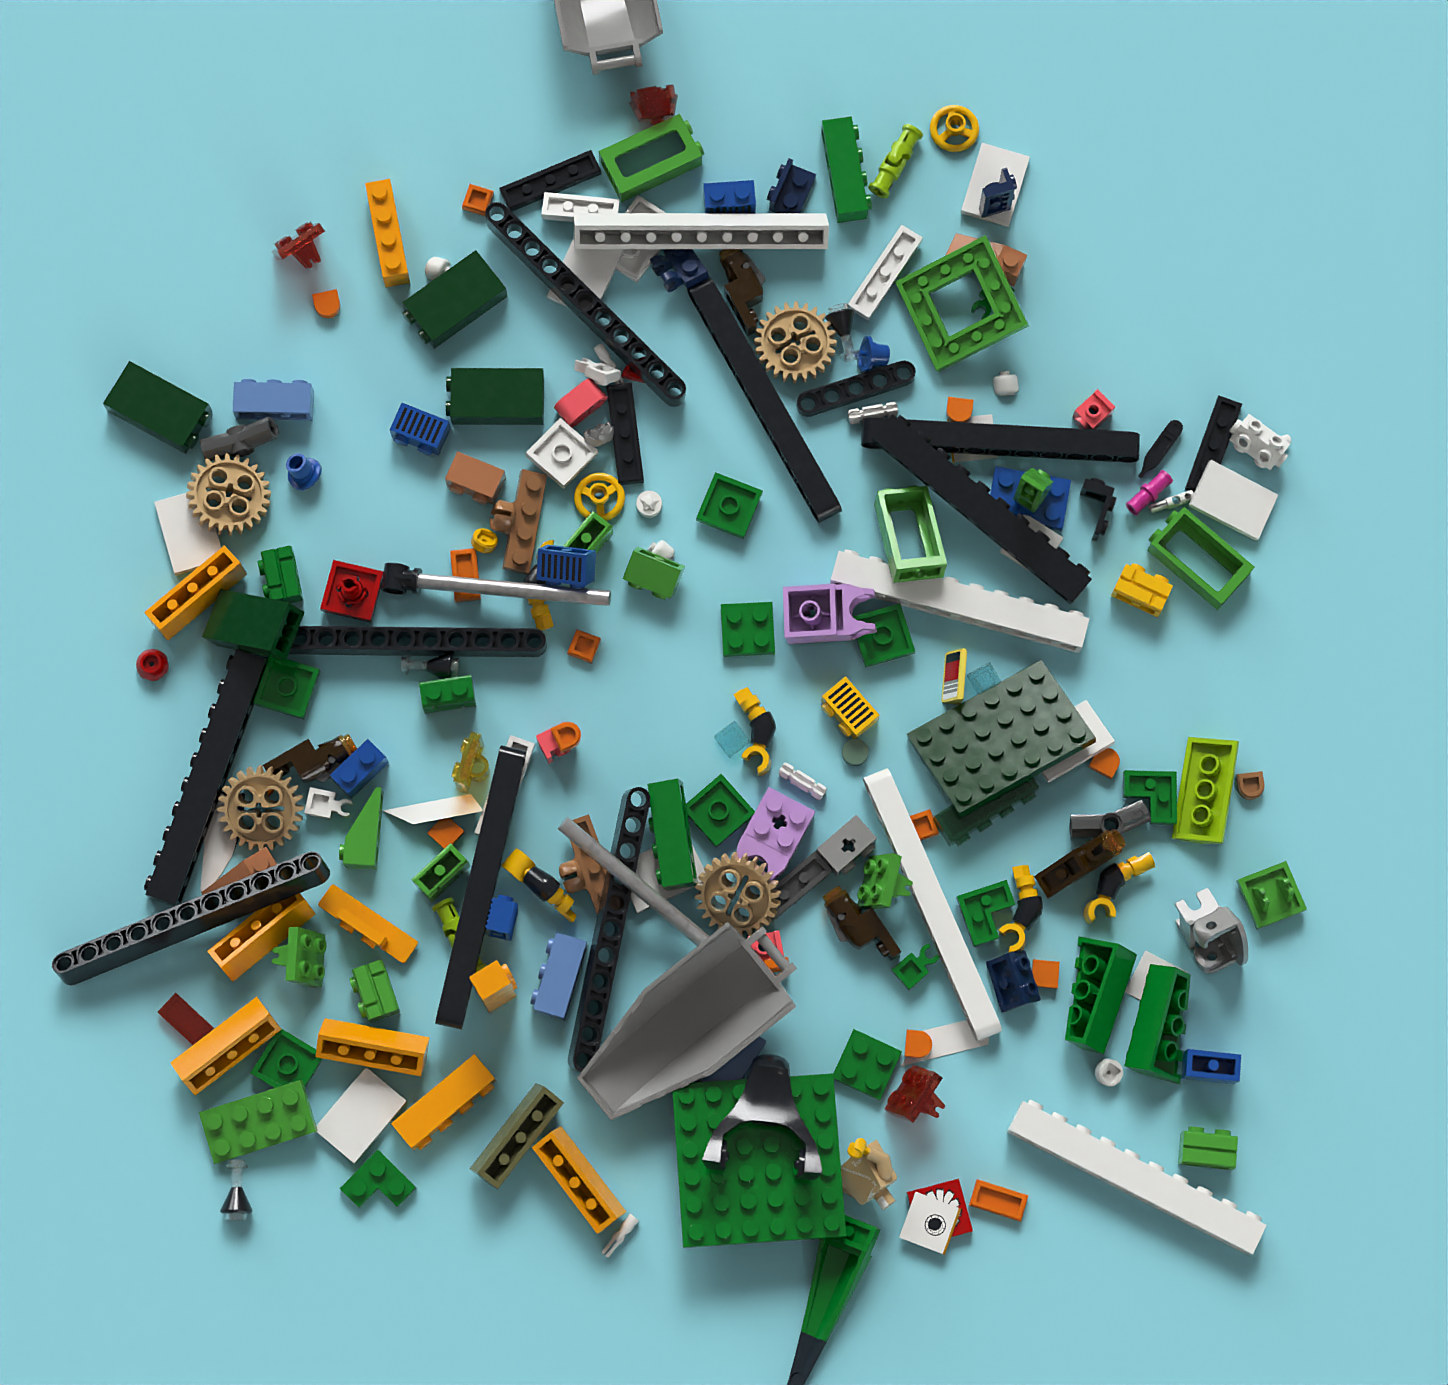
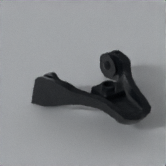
M773 1054L757 1056L752 1061L746 1085L740 1099L713 1132L702 1161L707 1169L725 1170V1162L730 1158V1154L727 1151V1141L724 1140L728 1132L740 1124L750 1122L755 1125L773 1127L780 1125L790 1130L800 1140L802 1149H799L798 1159L794 1162V1168L797 1170L796 1179L815 1180L822 1174L820 1156L816 1143L801 1119L794 1103L789 1063L785 1058Z

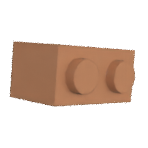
M458 451L445 477L446 485L450 491L458 495L466 493L473 496L472 499L483 505H486L487 502L494 505L506 479L505 470Z

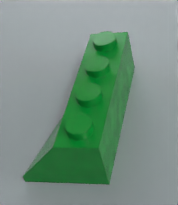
M1079 936L1078 946L1080 947V955L1076 958L1074 967L1077 969L1076 983H1072L1071 993L1074 994L1073 1005L1069 1007L1065 1040L1083 1050L1104 1054L1137 954L1118 943Z
M1150 964L1135 1025L1132 1030L1129 1049L1126 1053L1125 1067L1140 1074L1180 1084L1181 1075L1177 1074L1178 1061H1183V1051L1179 1050L1181 1034H1185L1186 1030L1183 1011L1188 1009L1190 974L1176 967Z

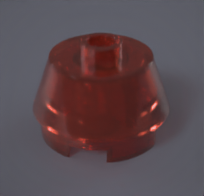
M666 85V88L652 86L637 89V92H630L631 102L629 104L639 122H650V125H656L665 121L664 119L675 116L678 94H675L674 85Z

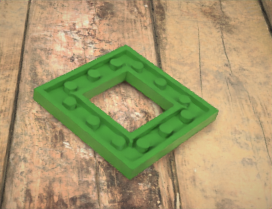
M986 235L895 281L937 372L1029 327ZM975 272L994 314L949 336L930 294Z

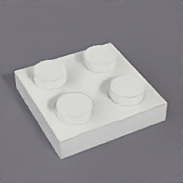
M560 418L526 452V457L564 489L598 455V450L594 446L585 442L586 439Z

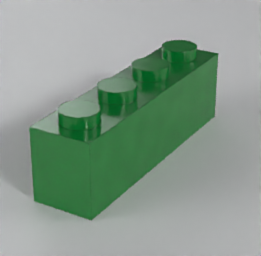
M852 116L822 120L821 134L837 223L867 219L868 210L872 209L870 194L866 195L864 189L865 186H868L866 171L861 172L860 163H863L862 148H857L856 140H859L858 125H853Z
M677 778L649 783L647 785L650 794L649 807H651L652 817L648 821L651 833H655L656 843L652 844L654 858L659 860L660 869H656L658 884H662V887L667 891L695 886L698 880L683 782Z

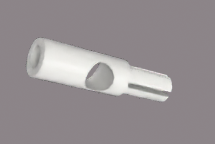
M603 343L594 347V351L602 363L617 368L616 364L610 359V354ZM621 375L620 380L614 382L616 385L624 383Z
M1190 490L1150 504V512L1155 513L1189 503L1194 493ZM1177 498L1179 504H1174L1172 499Z
M629 1214L621 1224L620 1230L612 1235V1239L602 1250V1254L604 1255L616 1240V1243L605 1255V1257L609 1258L618 1245L622 1244L625 1235L633 1230L639 1220L632 1214Z

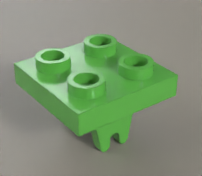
M894 853L869 856L863 869L865 874L863 883L857 893V898L859 899L857 905L860 908L866 910L870 908H890L892 897L910 896L911 893L905 889V886H912L913 882L898 873L902 856Z
M1287 861L1236 881L1257 930L1307 910Z
M289 927L288 945L272 949L273 953L279 954L278 958L272 959V963L286 966V981L313 988L322 987V981L325 976L323 966L324 953L327 947L325 934L301 927Z

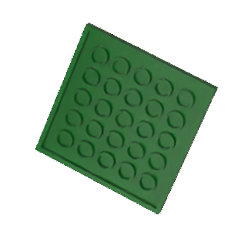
M833 1073L791 1076V1090L794 1103L801 1119L816 1143L820 1156L822 1174L815 1180L796 1179L797 1170L794 1168V1162L798 1159L799 1149H802L800 1140L790 1130L780 1125L773 1127L755 1125L751 1122L740 1124L724 1137V1140L727 1141V1151L730 1154L729 1160L725 1162L726 1169L713 1170L705 1167L702 1158L709 1140L718 1125L732 1111L740 1099L747 1079L693 1082L683 1088L672 1091L683 1248L846 1237Z

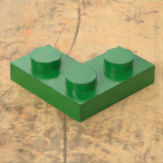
M1124 770L1123 798L1149 799V815L1151 819L1149 824L1176 825L1177 772Z
M1007 880L956 897L973 947L999 939L991 914L1015 906Z
M377 1150L339 1189L360 1208L378 1189L398 1207L417 1187Z

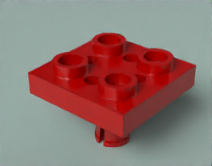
M333 560L320 610L372 622L382 584L383 571Z

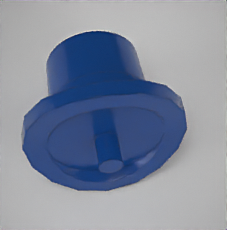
M865 336L858 352L857 365L859 370L868 372L874 366H886L890 358L889 346L873 342L870 336Z
M301 453L293 454L286 462L288 480L296 490L303 491L309 489L318 481L322 472V467L317 460L306 458Z

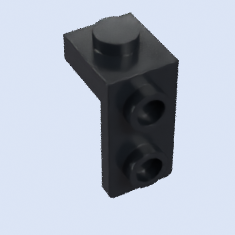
M1086 478L1079 494L1103 502L1091 539L1097 541L1099 534L1104 536L1109 521L1104 520L1107 511H1113L1117 499L1113 497L1115 488L1105 485L1104 481L1097 478H1091L1090 480Z

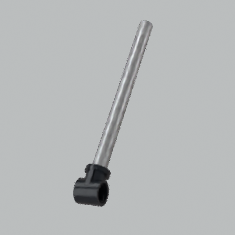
M385 563L381 585L383 592L396 595L406 594L407 590H412V593L419 594L421 589L603 606H610L611 603L610 590L574 589L566 586L423 574L421 568L410 570L409 566L400 563Z
M569 817L558 827L560 832L696 946L710 937Z

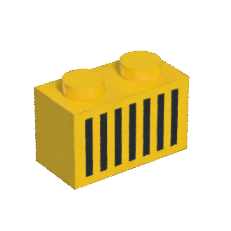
M846 676L822 695V710L830 718L832 716L836 718L840 723L838 725L839 729L846 737L851 735L853 739H857L879 720L880 715Z

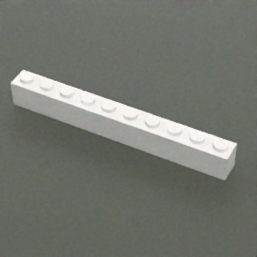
M574 213L575 249H828L829 223L826 214Z
M852 550L838 551L830 584H850L859 588L874 589L875 599L894 604L900 603L901 606L1079 653L1082 649L1090 619L1084 617V614L1079 611H1061L1058 606L1053 604H1044V606L1035 604L1034 600L1030 598L1019 597L1017 599L1009 597L1007 592L1001 590L987 591L984 590L983 586L970 583L968 586L959 583V580L953 577L893 583L889 564L884 563L883 559L870 556L869 559L860 557L859 553Z
M1029 1100L1028 1103L1025 1101L1020 1103L1007 1130L1011 1135L1248 1256L1253 1255L1267 1226L1260 1222L1262 1219L1260 1216L1250 1211L1244 1214L1236 1210L1237 1205L1227 1199L1219 1201L1212 1197L1213 1193L1201 1186L1195 1189L1187 1185L1189 1181L1186 1178L1174 1174L1172 1177L1163 1172L1164 1168L1151 1161L1149 1164L1140 1161V1155L1128 1149H1125L1123 1152L1115 1148V1142L1105 1137H1101L1099 1140L1091 1136V1130L1079 1124L1074 1127L1066 1123L1068 1119L1056 1112L1050 1115L1042 1111L1043 1106L1035 1101Z

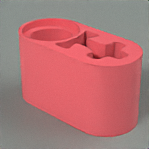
M588 378L562 397L555 404L554 409L570 427H574L601 407L608 397L594 383L593 379Z

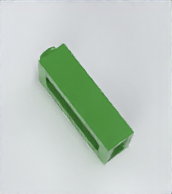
M677 114L599 151V161L621 203L702 166L704 151L699 141L695 142L692 138L693 130L688 120L683 121L681 115ZM671 132L679 134L686 148L683 152L629 177H624L615 162L617 157Z
M912 485L907 488H886L877 491L874 507L893 583L943 578L947 561L928 486ZM912 510L914 512L925 557L901 559L891 512Z
M1185 507L1179 513L1174 510L1165 521L1168 525L1162 531L1157 529L1148 539L1151 544L1147 551L1218 610L1251 574L1255 567ZM1181 531L1232 574V578L1220 591L1214 590L1166 548V544L1177 532Z

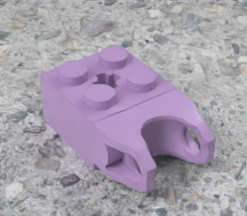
M835 583L783 587L784 638L788 644L849 641L865 634L876 633L877 628L875 624L857 621L852 617L853 609L857 604L875 598L874 589L859 588L850 584L835 585ZM811 610H815L816 615L814 617L808 618L806 616L811 614Z
M768 787L738 842L737 854L739 859L745 853L748 854V861L758 857V860L767 864V872H774L770 880H776L786 870L814 818L815 811ZM782 820L786 827L781 826L778 830L774 828L775 823L773 822Z

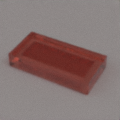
M177 993L158 1011L192 1045L215 1029Z

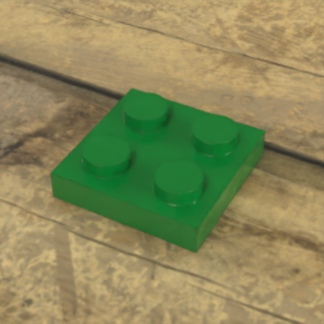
M715 472L697 514L696 521L744 539L763 490Z
M772 602L721 604L723 657L775 654Z
M900 603L853 616L857 621L873 623L877 628L876 633L865 634L856 639L865 668L915 654V648Z
M269 657L253 703L254 705L304 720L321 671L318 668L292 660Z
M722 774L717 776L686 803L688 817L716 848L751 819L755 813L753 808Z
M282 1029L272 1037L252 1069L251 1074L274 1088L299 1080H303L304 1087L306 1088L323 1058L315 1057V1048Z
M853 1029L835 1068L833 1078L880 1101L902 1051Z

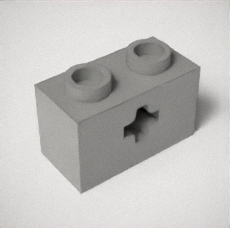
M855 815L820 845L816 852L832 869L836 877L841 872L846 875L856 866L854 861L861 855L865 858L875 850L876 847L873 844L876 843L877 837ZM843 843H845L846 845H850V844L852 843V844H853V849H852L853 852H851V851H849V850H847L846 852H844V851H843V847H844V844H843Z

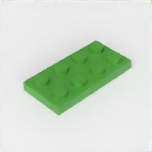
M303 1080L199 1112L214 1164L318 1131Z

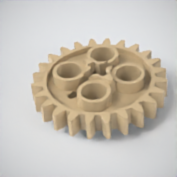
M795 301L793 308H790L787 302H785L784 310L782 311L779 307L775 306V315L767 312L766 318L768 321L761 319L759 323L761 328H757L755 332L758 338L754 339V345L759 346L755 349V355H762L759 358L760 364L767 362L765 371L768 372L773 369V378L782 374L783 382L787 380L788 376L792 377L793 384H796L797 377H801L804 383L806 382L807 375L816 379V370L824 373L825 367L823 364L831 365V359L828 356H835V350L832 347H836L837 340L831 339L835 337V330H829L831 328L829 321L823 322L826 314L823 313L817 316V307L809 311L808 303H805L803 308H799L798 302ZM802 322L807 327L803 330H798L794 327V324ZM810 332H815V335H808V334H809ZM774 334H781L785 339L777 342L771 337ZM794 339L795 342H799V341H800V345H796L795 343H791V340ZM813 343L819 349L817 351H810L806 346ZM782 350V352L776 353L775 351ZM793 355L797 360L793 363H788L784 360V357Z
M226 453L224 460L215 455L214 463L209 459H205V467L198 464V474L192 472L190 477L192 481L187 484V488L191 490L186 493V498L191 499L188 502V508H196L193 511L192 517L201 516L199 525H203L206 522L209 523L208 531L217 527L218 535H221L223 529H227L229 536L232 535L233 529H236L241 535L244 526L251 531L253 527L252 522L259 525L261 522L260 516H266L267 510L265 508H268L270 505V501L267 498H270L271 491L265 490L269 487V481H262L265 473H256L257 464L249 467L248 458L243 463L239 462V455H236L234 460H230L228 453ZM219 476L222 477L225 480V482L221 484L216 483L213 481L212 478ZM245 482L250 485V488L241 489L238 484ZM231 492V497H226V493ZM216 500L220 505L211 507L207 504V501ZM234 506H241L245 511L237 513L232 508Z
M259 765L256 773L250 766L246 770L247 775L240 770L237 772L238 780L233 777L228 780L232 787L225 785L222 788L227 795H221L218 800L225 803L217 808V811L225 812V815L219 819L221 822L227 821L228 823L223 830H232L233 833L230 839H235L238 836L240 838L239 846L249 842V850H252L256 844H258L259 850L265 848L266 844L270 850H273L275 848V841L280 846H283L285 844L284 837L289 840L293 837L290 830L297 831L300 828L295 821L303 820V816L297 814V812L304 809L303 805L297 804L303 796L294 794L298 789V785L290 787L288 784L292 778L288 777L283 780L282 770L274 775L272 766L264 772L262 765ZM243 789L252 792L253 801L243 799L241 794ZM269 789H274L279 793V801H272L268 797ZM261 803L263 808L283 806L284 810L266 809L261 814L260 809L240 811L238 806L254 808ZM243 816L252 817L254 826H245L242 821ZM269 816H277L280 820V827L270 825Z
M734 852L731 859L724 853L721 861L715 857L711 862L712 865L707 864L704 871L706 873L701 872L698 876L702 882H698L695 885V888L700 890L695 895V899L702 900L697 909H705L706 912L702 918L710 917L712 919L709 923L710 927L717 923L719 929L728 922L742 936L745 930L751 936L754 933V928L758 930L763 924L768 926L771 923L770 917H775L777 914L774 908H778L780 905V901L774 898L779 897L781 891L773 889L778 885L779 881L770 880L774 872L769 871L766 873L764 871L766 863L758 866V857L748 861L747 853L739 859L737 852ZM726 873L733 874L737 882L729 881ZM747 875L748 881L739 895V900L736 902L732 913L728 914L727 910L736 895V891L740 887L744 876ZM754 885L758 887L761 894H754L749 886ZM715 896H722L726 904L718 903ZM739 908L748 910L749 916L740 914Z

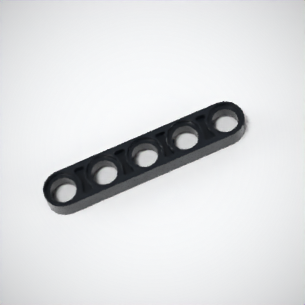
M899 361L805 391L797 398V411L802 416L811 417L907 386L914 380L915 367L909 361ZM902 367L908 368L911 376L908 379H901L897 375V370ZM877 375H882L887 379V384L883 387H878L874 385L873 378ZM852 383H859L862 385L863 391L858 395L852 394L849 391V386ZM836 391L839 399L836 402H828L825 399L826 392ZM805 398H810L815 402V407L811 410H805L801 406V401Z

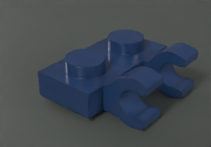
M693 249L663 250L665 256L656 255L650 259L654 266L652 268L657 276H661L665 282L663 285L668 292L676 290L683 284L688 289L709 278L707 269Z

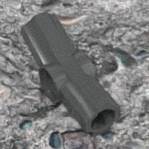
M266 417L249 425L233 426L227 429L226 433L200 439V445L204 459H209L210 461L215 459V455H218L220 459L225 458L226 453L233 457L236 455L244 457L252 454L255 451L254 448L277 439L279 430L273 418Z
M1141 800L1106 814L1070 815V837L1096 838L1103 832H1107L1114 839L1122 833L1150 822L1149 811ZM1107 820L1113 821L1116 824V831H1107L1104 828V822Z

